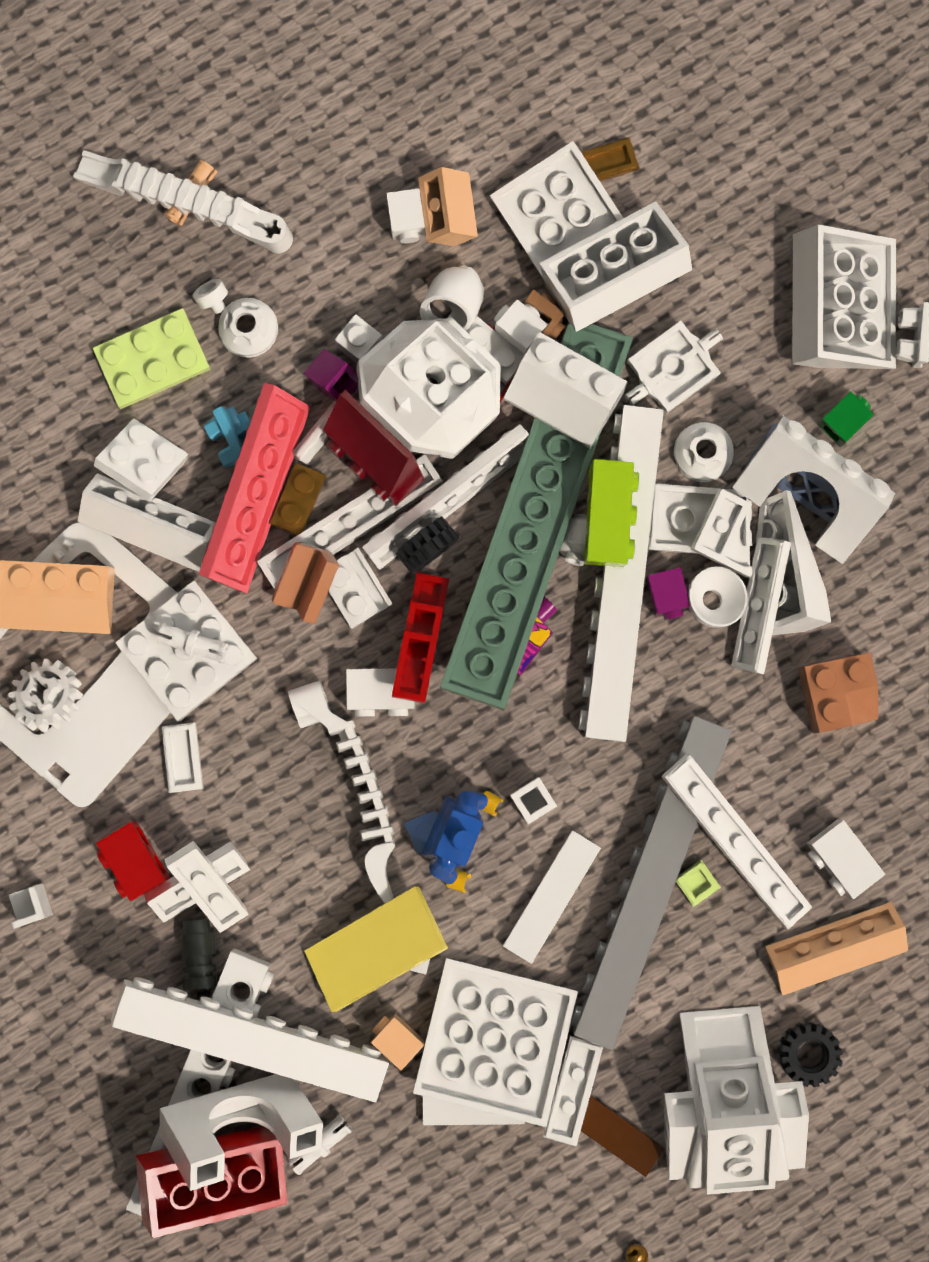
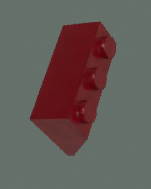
M344 390L339 395L323 429L329 440L326 446L338 459L344 456L350 462L348 465L349 469L360 480L366 477L373 484L370 489L381 501L384 502L386 499H389L397 506L425 480L414 455L354 397Z

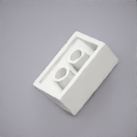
M539 332L523 357L505 394L504 400L591 449L624 394L627 381Z

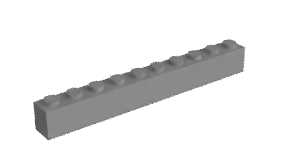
M691 716L689 722L683 720L676 739L681 741L677 753H670L665 771L669 770L685 754L691 755L713 783L732 730L696 716ZM659 783L653 802L658 805L654 815H647L641 830V834L646 835L641 848L636 846L629 862V865L634 867L630 879L623 878L617 894V897L622 898L618 911L612 909L605 926V929L610 930L606 943L600 941L593 958L594 961L598 962L594 975L588 973L585 978L581 992L585 993L586 996L582 1007L575 1006L570 1025L574 1026V1036L612 1051L698 823L667 783L665 785Z

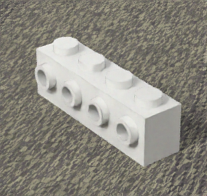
M98 473L82 493L77 521L198 572L202 566V560L206 554L213 533V527L216 523L156 497L148 502L119 482Z

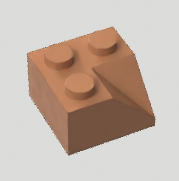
M871 652L798 668L813 733L831 731L878 719V682Z

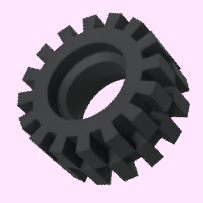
M441 516L429 523L425 528H422L409 541L405 542L397 550L396 555L413 575L446 552L449 547L456 543L459 536L444 517Z
M813 1022L795 1024L796 1027L793 1029L789 1028L786 1031L785 1037H781L779 1041L781 1043L780 1048H778L780 1065L795 1082L802 1081L803 1086L808 1087V1085H812L813 1087H820L819 1083L822 1082L826 1085L831 1082L829 1078L832 1075L836 1077L839 1073L836 1071L837 1067L842 1066L843 1061L840 1059V1055H843V1051L839 1047V1040L832 1032L820 1024H814ZM807 1041L817 1042L822 1048L821 1061L813 1067L801 1065L797 1057L799 1047Z

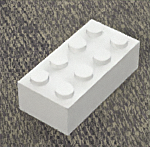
M656 201L539 263L546 289L557 302L559 308L565 312V317L576 332L692 270L688 243Z

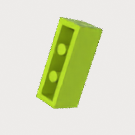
M594 459L590 464L583 560L585 565L624 567L628 564V559L634 558L635 539H630V526L636 525L637 506L632 505V494L637 492L639 487V472H634V462Z

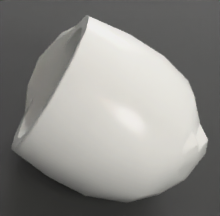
M465 265L441 271L433 279L420 306L421 319H442L436 317L430 310V302L440 300L452 310L448 318H453L464 330L469 329L476 319L484 296V287L477 272Z

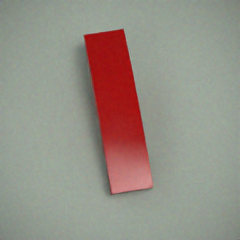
M416 573L392 698L419 703L426 702L449 578Z

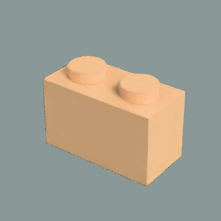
M440 167L418 177L427 242L455 246L478 237L469 173Z

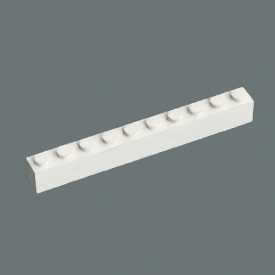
M624 405L621 414H615L613 434H619L617 447L611 446L609 460L634 462V472H639L638 491L632 494V505L637 506V520L635 526H630V539H635V553L633 559H628L626 566H603L602 578L596 577L594 597L600 598L598 611L592 610L590 630L596 631L595 644H588L586 663L592 664L591 677H584L582 697H588L587 710L580 711L578 730H584V738L626 742L663 409Z

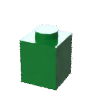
M850 391L817 425L841 447L874 414L870 411L871 406L864 397L859 394L854 395Z

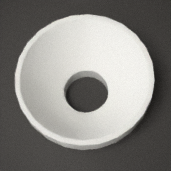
M254 298L238 299L231 302L221 313L218 325L219 337L223 345L234 355L246 358L256 357L265 353L274 344L278 334L277 318L271 308L260 300ZM250 315L255 318L256 325L251 332L243 333L237 329V320L241 316Z
M700 422L690 425L679 434L675 441V463L680 472L691 480L698 482L716 480L723 476L732 464L734 456L732 440L728 433L716 424ZM702 440L711 441L716 449L715 455L708 459L700 457L696 451L697 443Z
M716 566L707 568L699 572L692 579L687 590L690 603L688 608L696 620L703 625L714 628L729 626L737 622L746 610L748 598L746 587L741 578L730 569ZM706 591L715 592L719 596L720 603L716 610H710L704 605L703 595Z

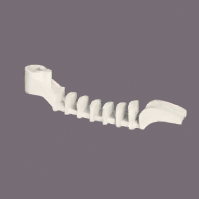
M83 150V157L77 172H74L73 178L77 181L118 196H123L126 191L136 201L140 202L144 198L153 205L156 201H159L164 208L170 209L174 206L181 214L186 215L188 212H191L198 220L204 221L205 218H208L217 227H220L222 224L227 225L232 233L267 248L273 253L279 254L287 251L293 242L292 232L280 216L261 210L240 197L233 198L227 196L223 191L216 192L206 185L199 186L192 183L189 179L185 178V180L176 178L171 173L164 174L156 168L151 167L149 169L143 167L135 161L130 163L123 158L110 159Z
M320 680L289 690L290 702L300 728L321 722L327 727L331 736L339 734L341 741L336 742L339 753L350 749L354 750V756L343 759L345 767L350 769L360 765L363 773L351 776L353 785L355 787L367 783L369 790L357 793L359 803L363 804L373 801L375 806L374 809L360 812L362 822L365 823L379 819L381 824L378 827L360 830L361 841L380 837L385 839V843L375 845L368 851L365 857V868L377 894L384 903H387L394 899L386 872L389 855L395 848L392 836L394 828L388 819V807L384 806L382 801L381 787L378 788L376 783V773L374 769L371 770L369 765L367 751L364 752L362 748L361 736H357L355 732L354 720L347 722L331 712Z

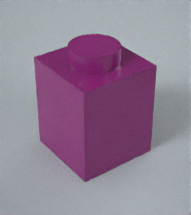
M325 349L321 351L303 373L319 391L337 402L339 395L344 390L352 396L359 388L357 373L345 361Z
M681 567L648 575L645 579L655 617L663 615L664 621L684 616L683 610L688 609L690 603Z

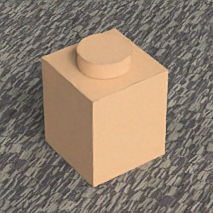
M396 1013L390 1019L384 1015L371 1030L375 1034L371 1043L400 1070L410 1062L425 1043V1040Z

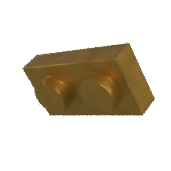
M295 463L270 524L294 535L304 532L327 476Z

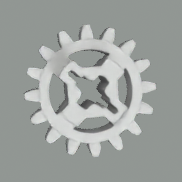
M44 659L41 667L36 662H32V670L30 672L23 669L20 671L23 677L21 681L13 680L12 684L17 687V690L8 694V697L15 701L9 708L16 714L15 718L32 731L39 728L42 732H47L49 725L59 729V721L61 719L68 722L71 720L68 714L70 710H79L74 701L83 698V694L77 690L82 683L75 677L76 673L59 660L53 664L49 659Z

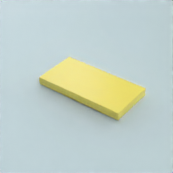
M413 887L306 949L305 954L331 1012H337L443 952L448 947L420 888Z

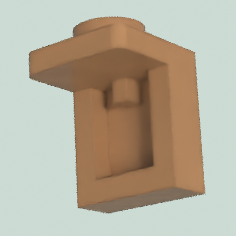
M533 290L527 297L525 304L533 306L539 312L540 318L548 324L542 334L556 341L566 327L562 324L565 312L557 307V302L550 295L544 292L540 295Z

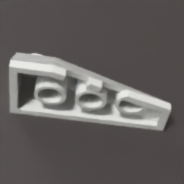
M786 490L765 499L759 508L756 541L758 537L791 542L772 635L806 632L831 623L826 589L791 491Z

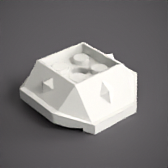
M453 318L403 321L357 363L356 370L360 404L409 451L440 455V457L453 459L488 427L500 413L501 364ZM427 378L435 379L438 384L431 383Z

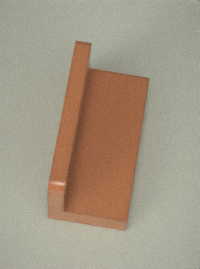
M295 542L273 594V603L298 611L302 621L315 624L339 567L332 552Z

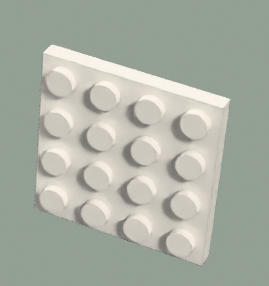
M446 958L413 1093L547 1127L578 991Z

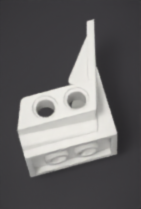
M760 1006L680 1013L689 1091L664 1093V1140L669 1180L686 1179L689 1188L705 1187L707 1195L775 1189V1181L789 1179L790 1169L805 1168L809 1112L803 1082H774Z

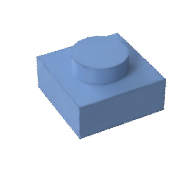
M436 810L404 823L417 854L423 852L437 818Z

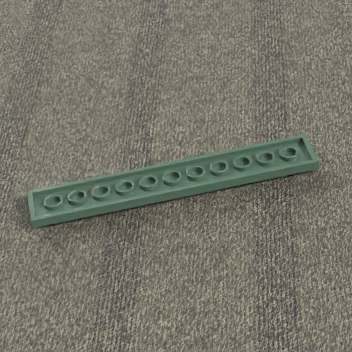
M569 322L561 344L620 377L633 338L594 324H590L576 332ZM537 418L534 419L440 689L503 711L505 710L600 434L591 449Z

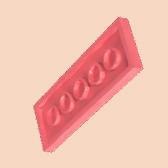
M264 383L261 394L257 399L250 426L246 431V437L239 458L235 463V469L228 490L224 495V501L217 522L213 527V533L198 574L244 593H248L258 564L257 561L260 558L271 526V519L277 508L294 458L293 450L299 444L311 408L275 385Z

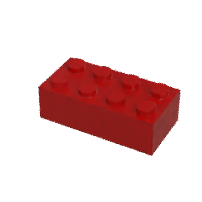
M260 1126L215 1137L225 1153L224 1180L192 1191L189 1190L167 1148L136 1155L142 1222L151 1237L155 1238L286 1205L287 1193L283 1149L275 1135L266 1127Z

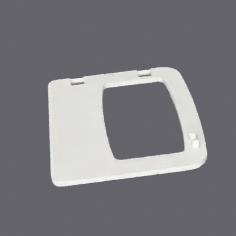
M80 522L72 524L65 529L32 561L70 564L82 553H91L105 566L114 567L115 574L147 601L150 611L146 618L177 594L172 587L114 537ZM0 628V639L8 629ZM122 651L101 677L83 695V698H80L75 703L79 710L69 711L68 714L71 720L69 722L64 719L59 721V729L51 726L47 732L37 735L20 723L13 714L0 704V741L77 807H86L92 804L171 713ZM55 762L70 774L63 783L48 771Z

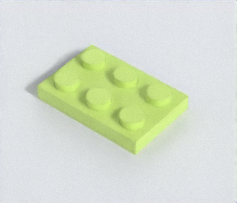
M183 308L93 347L120 409L211 370Z

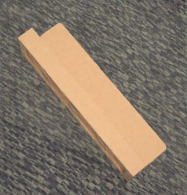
M889 902L767 945L765 949L777 975L781 994L786 995L907 952L908 943L905 925L893 903Z

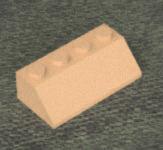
M0 560V628L111 634L115 568L99 565Z

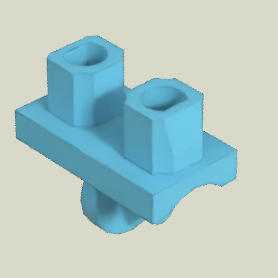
M220 406L212 411L215 417L208 421L204 428L212 441H218L223 437L226 438L229 446L218 452V457L225 468L235 467V463L239 458L246 437V431L251 421L246 412L238 414L235 407L224 409L223 406Z

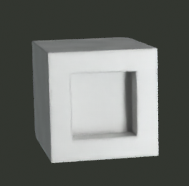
M43 883L9 895L17 921L11 922L13 929L53 915Z

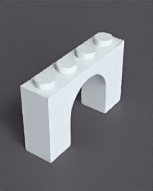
M783 416L732 488L760 507L778 482L791 473L801 471L812 472L825 478L837 492L839 510L825 526L815 545L843 564L887 511L895 493L884 481L874 479L865 473L858 463L851 459H845L836 453L829 443L824 440H818L807 433L800 423Z
M274 1074L160 1108V1137L190 1191L224 1180L225 1153L215 1138L214 1133L232 1123L251 1122L266 1127L275 1135L289 1159L322 1149V1120L295 1079Z

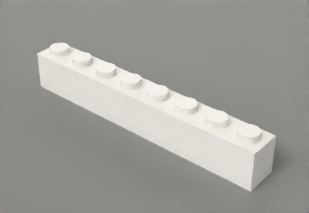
M134 977L133 981L124 979L111 1017V1024L114 1028L372 1102L377 1101L389 1062L374 1046L363 1044L362 1048L349 1045L350 1041L341 1036L331 1035L330 1039L317 1036V1030L307 1026L299 1025L298 1030L285 1026L286 1022L276 1017L266 1016V1019L263 1020L252 1017L253 1012L242 1007L234 1006L233 1010L220 1007V1002L208 997H201L200 1001L188 998L187 992L177 988L168 987L167 991L153 988L154 983L143 978Z

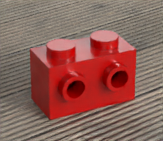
M137 821L126 824L96 843L99 851L96 852L99 861L105 869L111 868L116 877V880L113 881L115 888L122 898L128 897L130 902L171 878Z

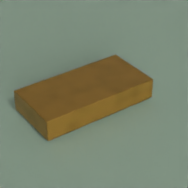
M630 137L581 152L600 182L639 170Z

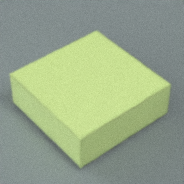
M701 859L680 873L676 880L677 885L693 907L721 888Z

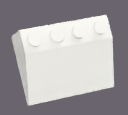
M819 224L794 233L792 364L815 368L896 369V239Z

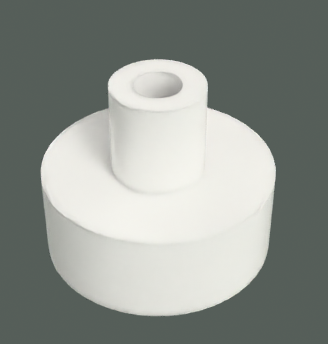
M213 279L196 289L193 293V298L200 309L211 307L214 313L218 314L226 308L222 300L228 294V290L221 279Z

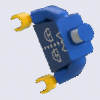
M464 791L458 795L456 800L445 796L421 854L431 859L429 870L434 877L445 882L448 888L462 893L466 892V889H464L467 878L471 879V874L455 868L466 866L483 826V819L478 810H483L495 817L498 814L495 811L496 807L500 802L504 801V799L489 791H485L483 794Z

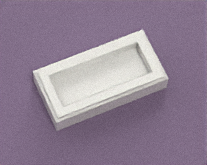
M196 723L162 726L169 793L203 789Z

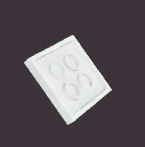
M574 141L490 195L493 203L542 279L543 275L539 263L623 219Z
M195 580L116 642V645L177 721H181L258 659ZM163 623H167L170 626L189 632L197 630L201 632L202 636L228 643V651L224 650L223 652L227 654L225 660L221 664L199 655L191 657L185 655L183 650L158 644L157 636H162V633H159L160 627Z

